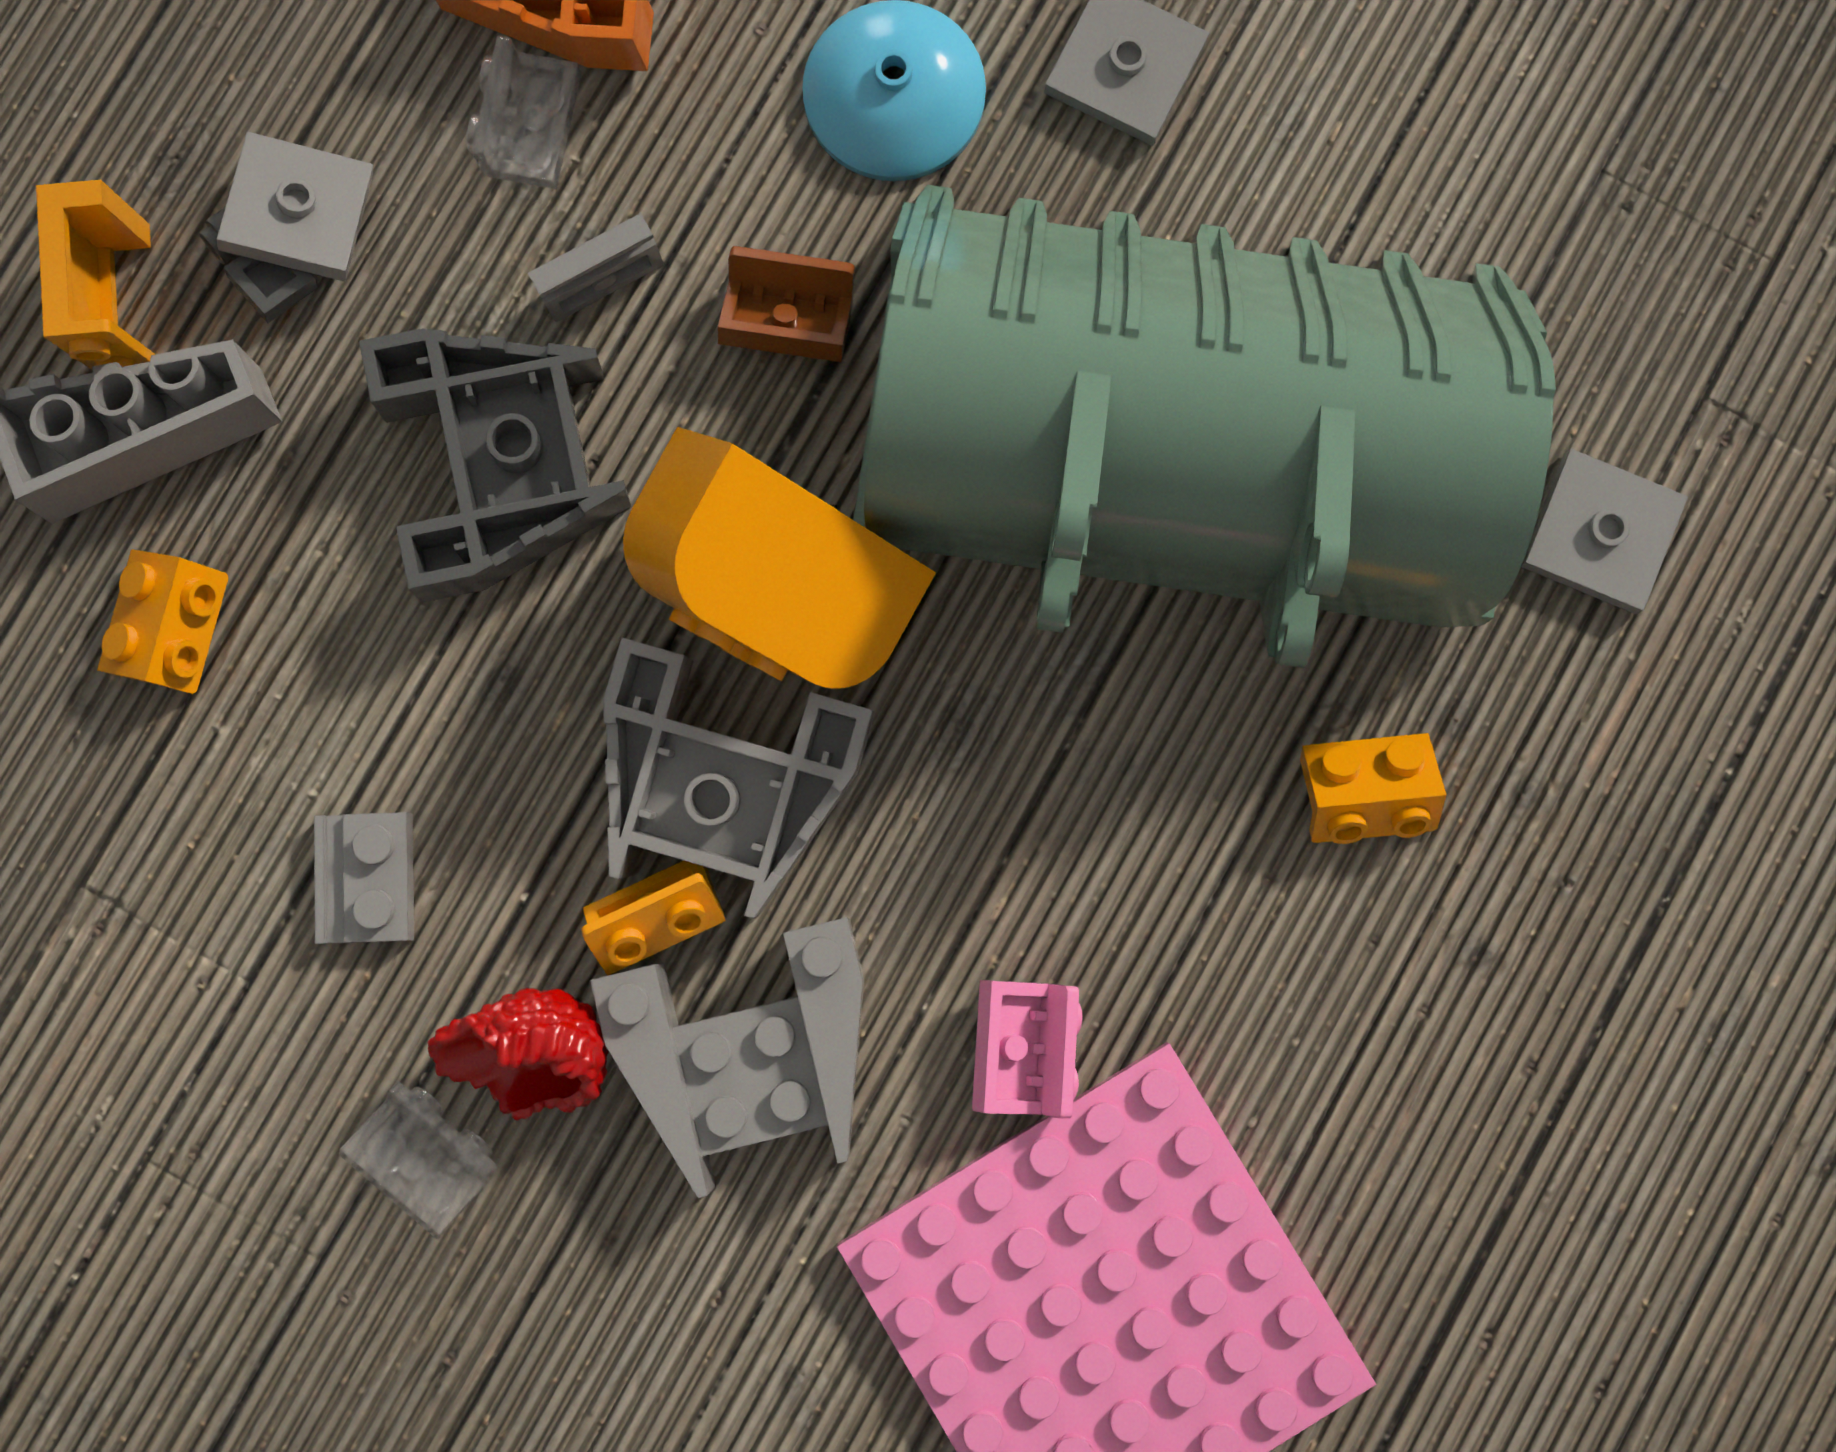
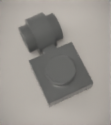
M225 207L205 220L207 228L199 233L201 239L220 263L225 264L233 259L231 263L224 267L227 278L267 323H270L318 288L315 277L311 273L219 251L217 236Z

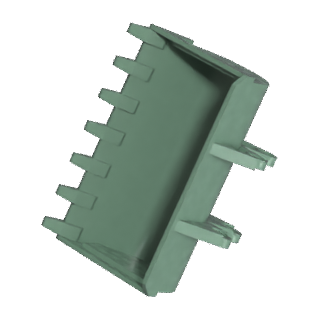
M927 185L917 197L916 203H903L891 242V281L854 521L899 549L1040 569L1036 629L1063 633L1064 628L1070 626L1073 596H1077L1080 575L1259 601L1268 657H1275L1276 664L1300 668L1306 667L1311 655L1318 610L1440 628L1481 626L1494 618L1495 607L1507 595L1519 573L1536 524L1549 462L1553 427V399L1556 391L1553 361L1545 342L1547 331L1527 293L1524 290H1518L1515 283L1500 266L1475 263L1472 283L1423 276L1421 269L1408 253L1384 250L1380 270L1329 263L1327 255L1317 240L1292 237L1288 257L1235 249L1234 242L1227 229L1220 226L1201 224L1196 242L1189 243L1141 236L1140 227L1135 215L1130 213L1109 211L1102 230L1047 222L1044 203L1039 200L1018 198L1010 210L1009 217L954 209L952 188Z

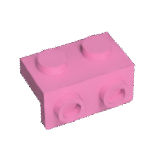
M980 980L972 1111L989 1114H1036L1068 1119L1072 1117L1073 1100L1077 1095L1079 1087L1078 1073L1075 1068L1076 1040L1082 1025V1009L1079 1004L1078 987L1049 983Z

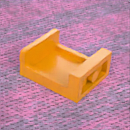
M101 179L36 185L43 337L68 353L70 358L78 360L91 370H93V366L113 362L119 363L122 367L150 362L151 355H155V353L118 326L114 251L151 248L150 224Z

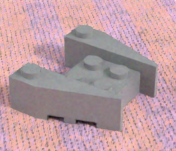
M622 637L603 699L604 724H606L607 737L605 772L609 798V828H607L609 876L617 879L631 876L640 847L753 880L754 885L744 916L754 919L763 912L857 776L875 712L871 709L810 692L792 755L687 725L676 720L694 660L685 655Z
M849 917L783 933L798 996L678 1025L664 963L590 980L605 1046L698 1198L708 1196L716 1186L709 1159L711 1154L829 1126L837 1164L848 1160L864 990V976Z

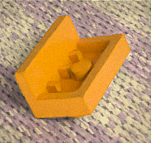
M131 549L127 566L120 576V590L110 626L102 639V654L97 671L152 683L186 693H196L226 590L228 575L225 572L181 557Z
M1429 733L1302 745L1300 762L1312 808L1309 832L1313 843L1333 841L1337 844H1350L1362 838L1392 835L1412 838L1426 832L1435 831L1438 828L1447 794Z
M682 861L583 907L587 924L581 928L584 941L607 976L723 923L726 919L707 867Z

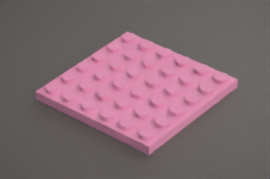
M1168 1042L1077 1096L1073 1100L1071 1118L1044 1116L837 1244L839 1252L956 1452H1269L1377 1385Z

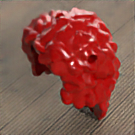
M525 988L519 990L514 995H503L498 1002L483 1005L480 1012L471 1013L462 1019H452L449 1025L437 1029L435 1036L427 1041L428 1053L435 1062L437 1076L449 1077L453 1082L468 1081L474 1089L487 1086L492 1098L499 1102L500 1112L503 1114L511 1113L512 1118L516 1121L520 1119L525 1120L532 1116L533 1113L541 1112L543 1108L553 1109L557 1107L565 1113H572L577 1107L588 1106L602 1092L601 1084L608 1072L606 1064L609 1051L604 1043L601 1026L597 1023L596 1013L588 1003L577 1001L573 995L560 989L540 991L534 988Z

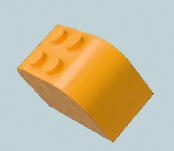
M681 427L676 428L633 505L625 524L623 536L624 556L631 575L647 593L674 608L668 620L698 637L706 639L726 653L781 682L787 671L813 684L831 689L857 685L870 678L885 664L936 574L935 571L733 443Z

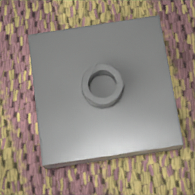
M1089 0L1045 84L1044 93L1154 146L1207 43L1210 32L1144 0Z
M247 131L217 236L218 250L346 282L373 178V164Z
M1570 449L1563 455L1535 525L1521 567L1631 613L1638 614L1644 611L1688 496Z

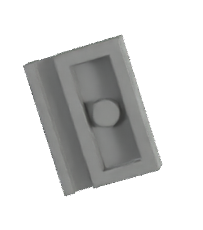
M640 213L532 270L528 275L555 322H558L658 269L664 263L657 244L653 239L654 236Z
M412 813L314 816L315 944L414 940Z

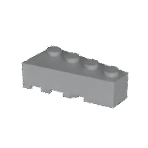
M228 340L151 355L150 362L124 367L117 362L93 366V373L63 379L52 374L29 379V385L6 390L0 387V460L14 499L53 524L282 423V419L262 369L234 340Z

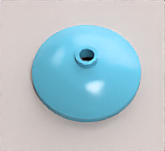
M901 0L869 3L849 11L833 22L822 33L810 52L805 66L802 87L806 117L815 138L822 148L845 168L859 175L882 181H906L927 176L945 167L958 157L973 139L979 127L984 111L986 94L985 74L980 56L974 44L961 27L952 19L931 7ZM890 66H898L905 73L899 79H889L883 75V71Z

